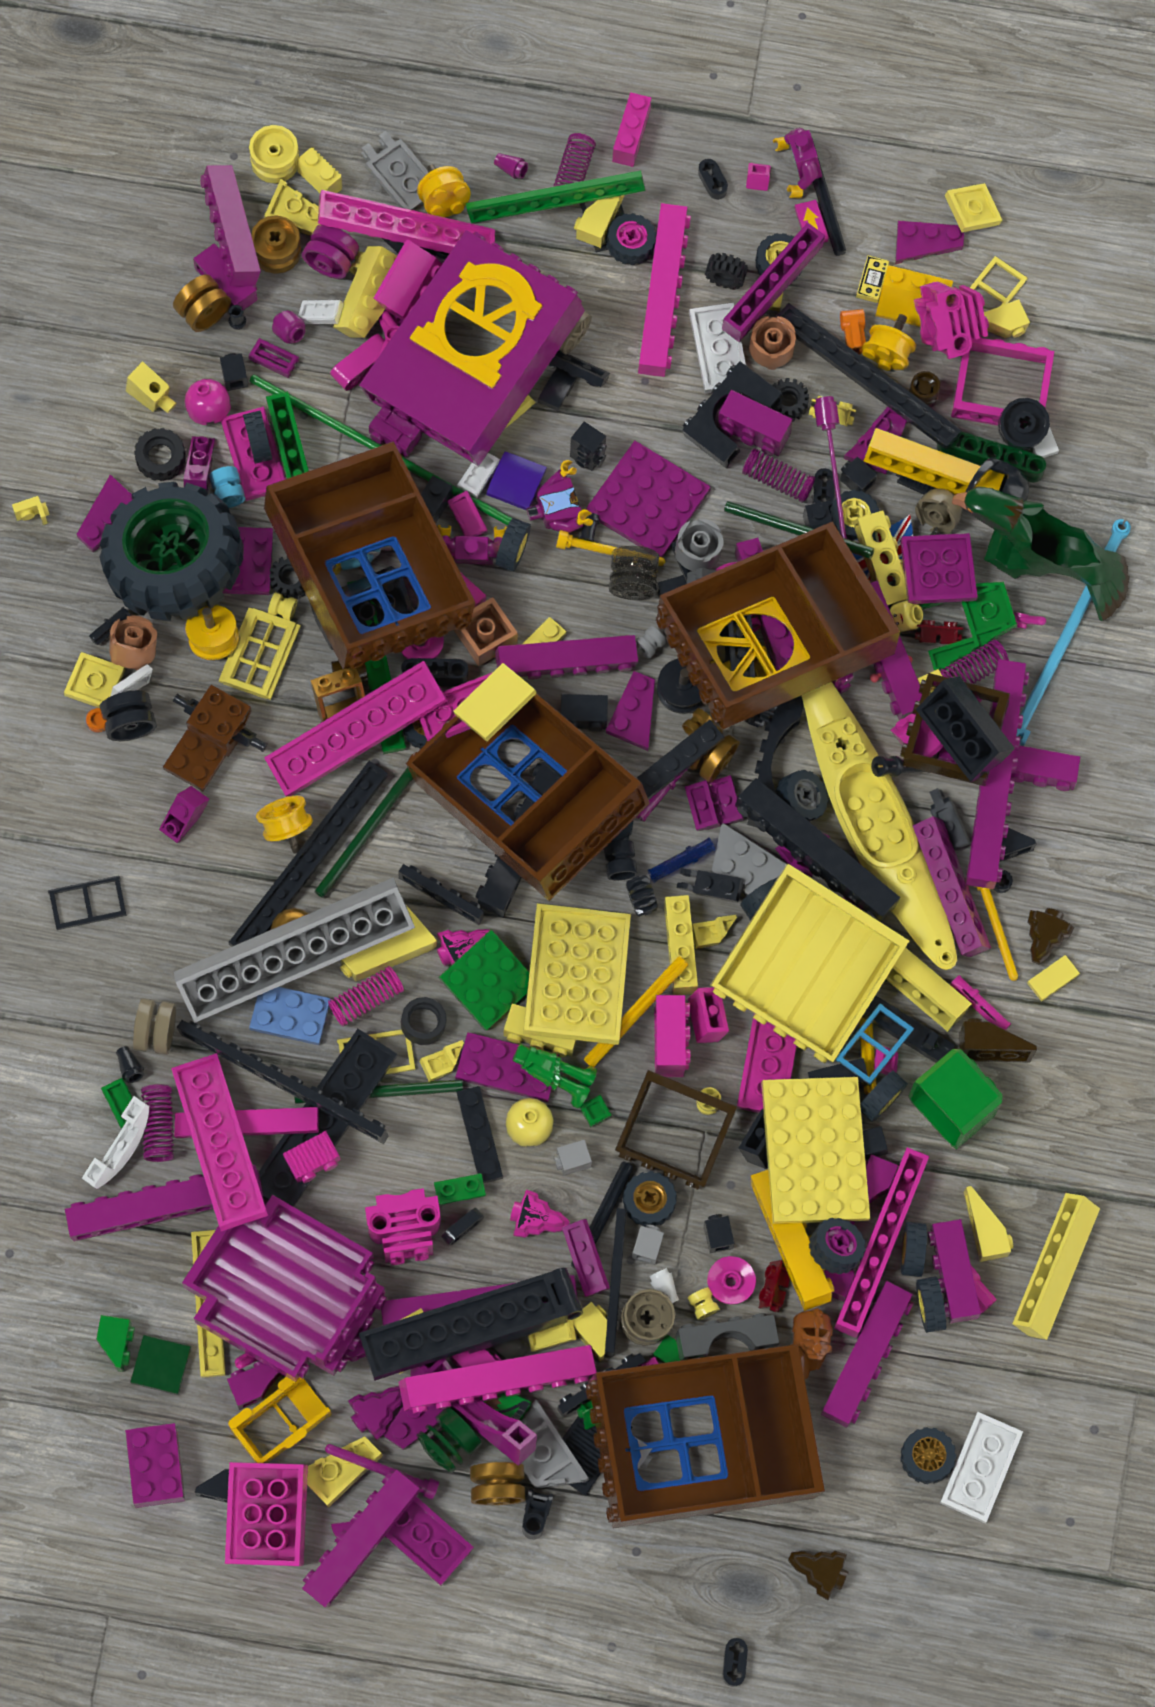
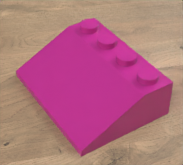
M229 1462L225 1564L304 1566L308 1465Z

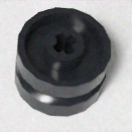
M1018 398L1010 402L1001 412L998 420V433L1003 442L1020 450H1028L1037 446L1045 438L1050 427L1049 414L1046 408L1040 402L1031 398ZM1020 421L1027 422V426L1024 429L1020 427Z
M135 690L118 693L108 697L99 705L102 718L106 721L104 726L109 740L121 742L138 739L150 734L157 727L154 713L150 711L152 709L150 696L145 691Z

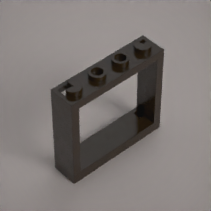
M928 673L927 679L922 680L919 693L922 694L920 701H915L912 713L916 715L914 723L909 722L906 735L910 736L908 744L903 743L900 756L903 757V766L986 786L990 771L975 781L970 782L957 764L913 753L923 721L916 709L931 694L932 687L936 688L944 679H949ZM964 682L976 698L998 703L993 721L1002 730L1010 701V693Z
M647 1070L615 1151L620 1152L618 1157L632 1162L633 1158L641 1161L640 1166L654 1171L655 1167L663 1170V1176L675 1181L677 1177L685 1179V1185L698 1190L700 1186L705 1187L738 1107ZM652 1082L727 1113L701 1177L626 1147Z

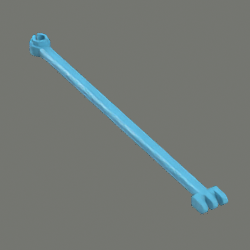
M1124 519L1114 522L1111 528L1112 535L1104 550L1117 551L1122 539L1126 538L1131 530L1128 521L1124 524L1126 528L1124 530L1118 528V525L1123 524ZM1085 586L1020 714L1023 715V723L1021 729L1017 728L1016 736H1022L1020 740L1021 746L1025 745L1031 732L1026 728L1092 600L1087 586Z

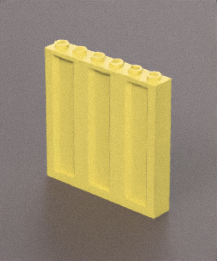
M786 864L710 986L714 988L712 991L714 994L722 999H725L727 996L734 1000L733 1006L743 1012L748 1009L755 1014L753 1016L755 1020L763 1025L768 1022L775 1026L774 1032L784 1038L789 1035L795 1039L793 1044L804 1051L808 1047L815 1052L814 1057L826 1064L827 1060L834 1062L909 940L793 866Z

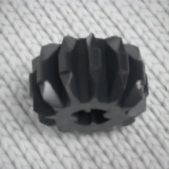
M642 875L628 880L626 888L636 915L639 917L646 916L657 911L658 903L649 878L646 875Z

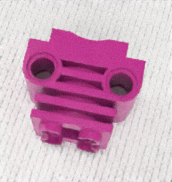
M941 282L920 286L922 297L914 299L916 312L920 317L922 343L931 345L932 351H940L947 355V359H952L968 353L972 346L971 338L977 340L980 339L979 335L983 337L988 336L987 328H989L987 317L984 316L983 307L985 306V301L980 292L965 285H960L959 289L956 287L952 288Z
M424 1188L411 1190L402 1195L384 1194L375 1196L376 1206L365 1207L366 1221L370 1239L376 1244H383L385 1263L390 1262L391 1265H400L408 1259L415 1258V1261L428 1260L429 1256L433 1255L431 1236L435 1235L440 1229L438 1196L425 1198ZM427 1217L433 1218L430 1222H426L423 1219ZM378 1225L385 1226V1228L381 1230L375 1229V1227Z

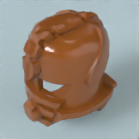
M818 1308L800 1312L793 1318L792 1332H794L793 1344L791 1345L798 1344L804 1379L808 1378L810 1371L819 1370L826 1355L832 1353V1346H830L833 1333L831 1318Z

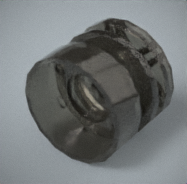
M629 545L615 548L611 556V570L613 572L610 574L609 592L614 596L627 600L653 598L657 593L656 584L658 580L655 574L658 573L659 554L650 548Z

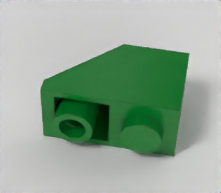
M101 1315L96 1340L119 1372H123L124 1365H129L131 1352L127 1351L129 1341L133 1342L135 1327H132L130 1319Z

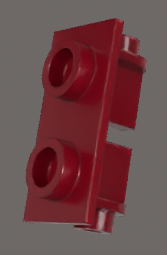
M922 620L921 624H917V627H920V631H915V640H919V643H936V635H940V644H951L961 641L962 634H958V630H963V627H958V622L944 621L943 626L935 625L934 620Z
M783 1260L770 1262L765 1270L766 1280L759 1294V1309L770 1307V1311L779 1313V1310L783 1308L786 1292L779 1290V1286L788 1288L790 1280Z

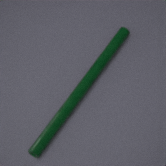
M727 501L724 507V512L798 536L814 530L813 528ZM844 539L853 554L869 559L872 558L874 548Z
M408 767L314 892L319 897L324 898L413 780Z
M462 1080L380 1085L375 1088L369 1098L456 1092L463 1090ZM294 1096L295 1104L306 1103Z

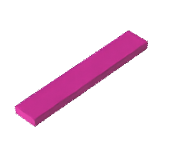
M318 1107L235 1110L243 1136L319 1133ZM185 1112L175 1113V1138H192Z

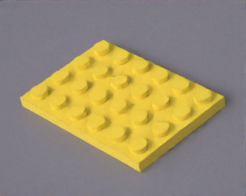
M537 903L523 1034L619 1045L631 914Z
M858 1077L763 1080L761 1085L772 1223H813L827 1221L829 1218H842L845 1221H868L870 1219Z

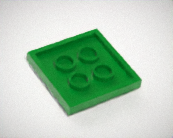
M489 930L438 978L486 1031L511 1008L512 1003L516 1004L527 994L529 972L492 930Z

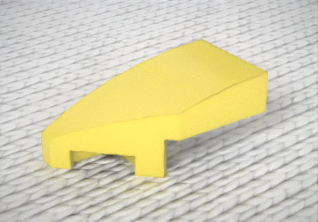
M736 915L717 917L714 921L693 923L692 932L695 949L718 945L736 920Z
M463 1040L445 1046L443 1050L420 1059L419 1062L429 1082L452 1073L463 1047Z

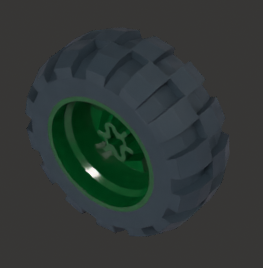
M174 481L158 483L159 488L147 491L146 487L132 494V501L126 505L122 502L118 505L110 516L112 525L106 524L100 541L102 551L99 558L109 586L115 596L121 599L127 608L142 616L148 612L150 618L155 620L171 621L172 616L178 615L181 616V619L186 620L199 616L197 611L205 606L212 609L223 600L224 589H232L240 574L238 566H241L244 560V544L234 516L231 515L228 506L218 496L212 493L208 495L206 489L186 483L183 488L179 487L178 483ZM189 532H192L193 534L187 539Z

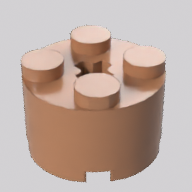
M767 316L755 323L751 333L749 351L752 358L758 364L769 370H775L788 363L792 358L796 335L793 325L787 319L779 316L777 318H769L770 316Z
M127 616L126 620L120 621L119 619L114 622L110 630L109 653L113 664L139 670L154 660L157 630L152 627V623L148 619L140 616Z

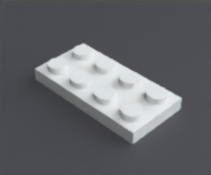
M734 303L689 309L705 394L711 393L718 382H723L727 377L728 369L732 365L736 366L739 361L746 365L741 341L739 343L722 330L723 319L734 307Z
M977 1412L940 1504L986 1523L1023 1431Z

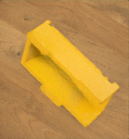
M285 1377L278 1383L279 1389L252 1410L250 1408L243 1409L229 1420L228 1425L231 1432L255 1463H269L283 1451L293 1447L309 1431L331 1416L330 1409L325 1407L304 1378L299 1377L294 1382ZM286 1396L307 1421L298 1430L295 1425L291 1424L277 1405ZM271 1407H274L290 1427L289 1430L293 1434L263 1457L243 1429Z

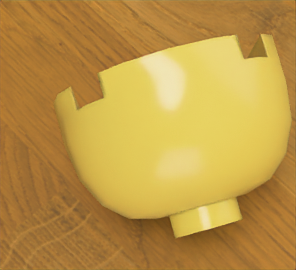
M521 1099L513 1104L507 1113V1133L520 1146L541 1145L552 1133L554 1122L552 1112L544 1102L538 1099Z

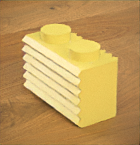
M310 148L296 160L297 172L319 193L321 190L334 193L342 190L341 174H338V171H335V168H332V165H329V162H326V159H323V156H320V153H317L314 148Z

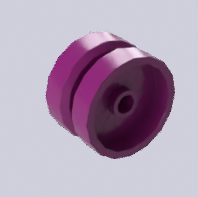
M320 224L315 227L311 235V241L306 244L302 252V258L312 269L320 274L334 279H343L351 267L350 262L356 258L359 252V245L355 239L343 230Z

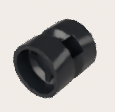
M630 840L610 842L604 848L605 860L609 862L606 864L607 878L613 881H622L636 877L638 874L636 861L632 859L635 857L634 842Z

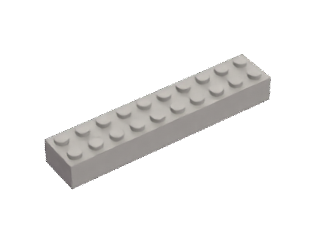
M393 877L174 972L175 982L195 1023L414 929L415 926Z

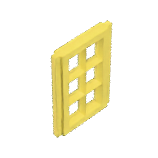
M248 608L239 630V643L236 649L228 656L219 682L271 700L301 625L254 608ZM257 620L269 623L263 640L251 636ZM274 625L286 629L280 645L267 642ZM249 640L261 644L254 661L243 658ZM265 646L277 650L271 667L259 663ZM240 662L252 665L246 682L234 678ZM257 667L268 671L262 688L250 684Z

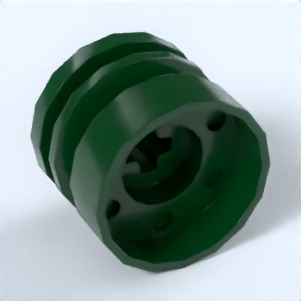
M448 1407L444 1408L435 1417L440 1426L438 1430L429 1424L425 1426L431 1437H428L422 1431L416 1437L420 1441L423 1450L438 1466L443 1467L449 1473H453L456 1467L450 1459L452 1458L461 1465L463 1460L458 1452L462 1450L466 1454L472 1455L482 1445V1442L469 1425L454 1410Z

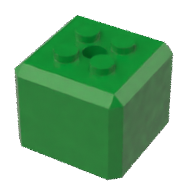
M952 1049L914 1082L908 1095L911 1103L956 1150L995 1117L1002 1103V1093L996 1088L995 1083L989 1077H986L977 1063L970 1059L961 1049Z

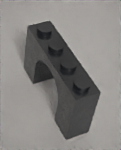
M741 361L736 366L732 365L728 369L727 377L722 383L718 382L711 392L712 395L708 400L704 399L699 404L698 412L693 418L689 417L685 421L682 430L688 440L725 468L740 453L738 444L723 434L715 425L717 411L724 404L730 391L733 390L772 410H775L784 400L779 390Z
M864 1058L849 1061V1063L868 1076ZM842 1064L808 1072L809 1079L858 1077L859 1088L870 1086V1084ZM882 1126L863 1131L865 1160L870 1159L871 1154L877 1157L888 1154Z

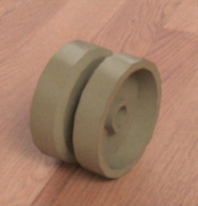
M146 998L140 1000L134 1023V1050L146 1052L151 1047L153 1040L155 1053L169 1054L175 1029L176 1003L163 1001L157 1011L155 1000Z

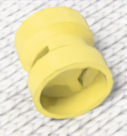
M275 592L269 604L268 614L274 616L280 614L283 619L291 621L297 608L298 599L292 597L284 598L283 594Z
M709 1287L701 1289L688 1297L690 1305L695 1307V1315L698 1320L705 1319L720 1310L717 1303L713 1302L711 1298L712 1293Z

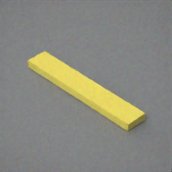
M215 1230L191 1232L193 1264ZM195 1295L197 1314L205 1300ZM197 1325L201 1378L226 1376L223 1339Z

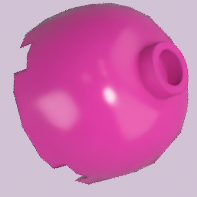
M212 379L196 381L189 387L185 395V407L189 417L195 423L207 425L206 422H220L228 415L231 409L230 397L226 388L220 382Z

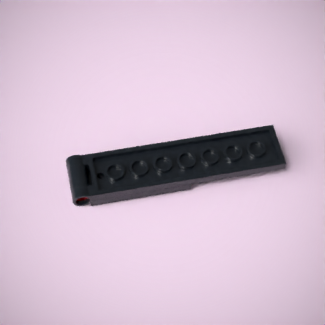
M563 1267L359 1333V1338L373 1379L376 1381L468 1351L471 1354L567 1323V1320L580 1317L583 1314V1310L568 1270Z

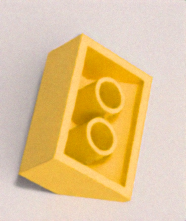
M888 265L875 316L896 321L899 314H903L907 317L906 324L921 327L920 317L916 312L914 299L922 297L920 286L941 282L952 287L953 281Z

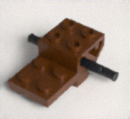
M213 685L209 686L200 702L195 699L188 700L177 693L173 702L183 707L184 712L189 714L190 717L186 722V732L163 765V770L204 792L226 756H230L238 742L246 747L251 745L264 752L268 744L256 738V733L245 728L252 712L251 706Z

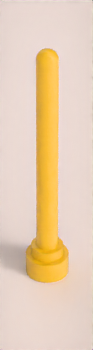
M562 530L559 532L556 548L565 550V548H570L571 546L657 566L665 564L663 557L573 538V535H570L569 532Z
M974 886L978 891H981L1009 979L1016 981L1018 973L990 889Z

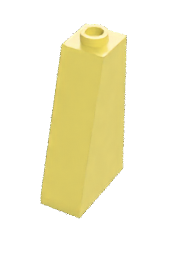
M407 906L415 926L414 929L340 960L342 965L340 969L347 978L352 977L357 982L380 972V970H385V967H393L434 950L437 947V940Z

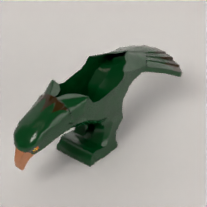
M980 486L968 492L954 495L952 504L963 507L976 519L994 529L984 558L985 561L993 564L997 569L1014 579L1025 574L1041 577L1048 573L1073 577L1085 583L1100 621L1112 617L1116 609L1120 608L1127 596L1130 578L1124 556L1116 552L1104 550L1091 539L1084 529L1068 525L1043 509L1044 505L1042 503L1023 501V498L1009 495L993 488Z

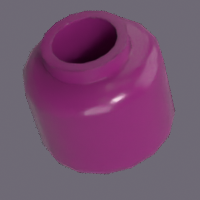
M286 310L274 317L272 331L284 343H296L305 335V322L293 311Z

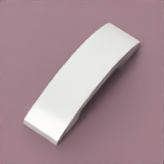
M133 1096L121 1115L127 1122L103 1160L93 1159L82 1177L83 1180L98 1189L111 1180L124 1167L137 1148L144 1133L149 1115V1106Z

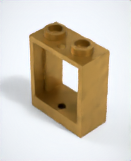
M342 669L310 680L321 722L365 697L362 681L357 669ZM354 687L355 697L326 707L324 706L323 697Z

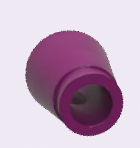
M498 153L495 157L494 165L498 166V168L512 178L522 179L526 175L528 163L525 162L524 158Z

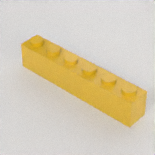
M875 428L864 458L866 463L935 488L948 490L954 495L966 492L970 481L981 467ZM989 470L976 487L993 488L999 491L1004 474Z
M768 1169L751 1175V1187L803 1310L806 1311L831 1302L834 1287L831 1279L825 1277L824 1269L814 1261L815 1259L810 1254L809 1240L811 1235L808 1236L805 1231L807 1224H773Z

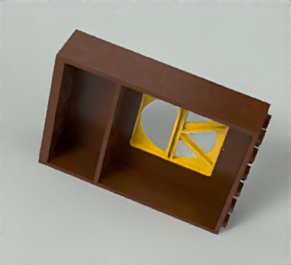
M833 522L660 595L659 605L657 606L656 623L659 629L665 631L669 646L672 649L675 648L680 665L688 670L690 682L693 686L696 685L698 687L702 702L708 704L713 721L719 723L722 730L894 655L900 635V630ZM762 614L771 616L781 621L789 629L793 637L794 649L791 658L780 670H775L744 618L745 615ZM734 620L745 638L721 637L720 633L726 625ZM718 645L751 647L734 671H730L723 665L717 653ZM757 657L767 676L752 678L745 677L743 674L754 658Z

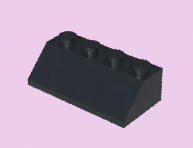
M389 566L375 573L380 575L392 571L395 568ZM364 577L341 588L347 597H351L370 590L371 585L367 577ZM403 577L382 585L395 611L401 614L413 613ZM371 599L376 605L378 624L376 625L373 618L376 610L374 605L370 603V600L352 607L356 618L364 626H368L365 621L370 619L372 624L368 627L377 626L384 620V611L377 599ZM310 603V606H311V609H312V612H313L315 621H316V623H317V625H318L320 631L322 632V634H323V636H324L326 642L328 643L330 649L333 650V648H332V646H331V644H330V642H329V640H328V638H327V636H326V634H325V632H324V630H323V628H322V626H321V624H320V622H319V620H318V618H317V616H316V613H315V611H314V609H313V607H312V605H311V603Z
M960 676L944 679L916 709L970 782L975 781L999 765L1015 749Z

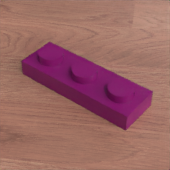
M582 1219L562 1227L585 1297L609 1289L610 1287L587 1219Z

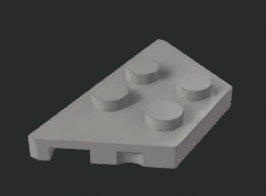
M724 823L721 825L712 867L713 873L744 879L741 892L745 895L750 894L768 881L779 877L786 863Z
M534 1401L531 1405V1410L522 1423L537 1434L536 1449L521 1464H524V1472L535 1489L588 1481L589 1478L538 1401Z

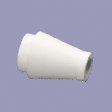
M665 1268L649 1276L652 1281L650 1284L655 1290L668 1296L672 1303L679 1300L672 1272L669 1273L668 1269Z

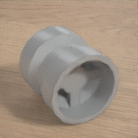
M650 626L645 631L643 637L636 639L637 650L646 658H651L655 654V650L661 648L666 643L662 633L653 626Z

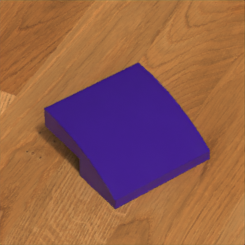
M505 451L493 475L486 495L526 510V508L531 507L537 495L538 487L546 473L547 467Z

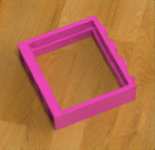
M981 336L977 340L971 338V351L1045 364L1039 402L1046 407L1055 351L1045 347H1029L1023 343H1006L1001 339L990 340L984 339ZM969 350L968 353L961 356L951 417L998 426V420L1001 412L1004 410L1003 408L962 401L970 354ZM1020 421V422H1019V423H1021V424H1020V427H1021L1022 429H1024V426H1023L1024 424H1023V423H1027V422H1026V421Z

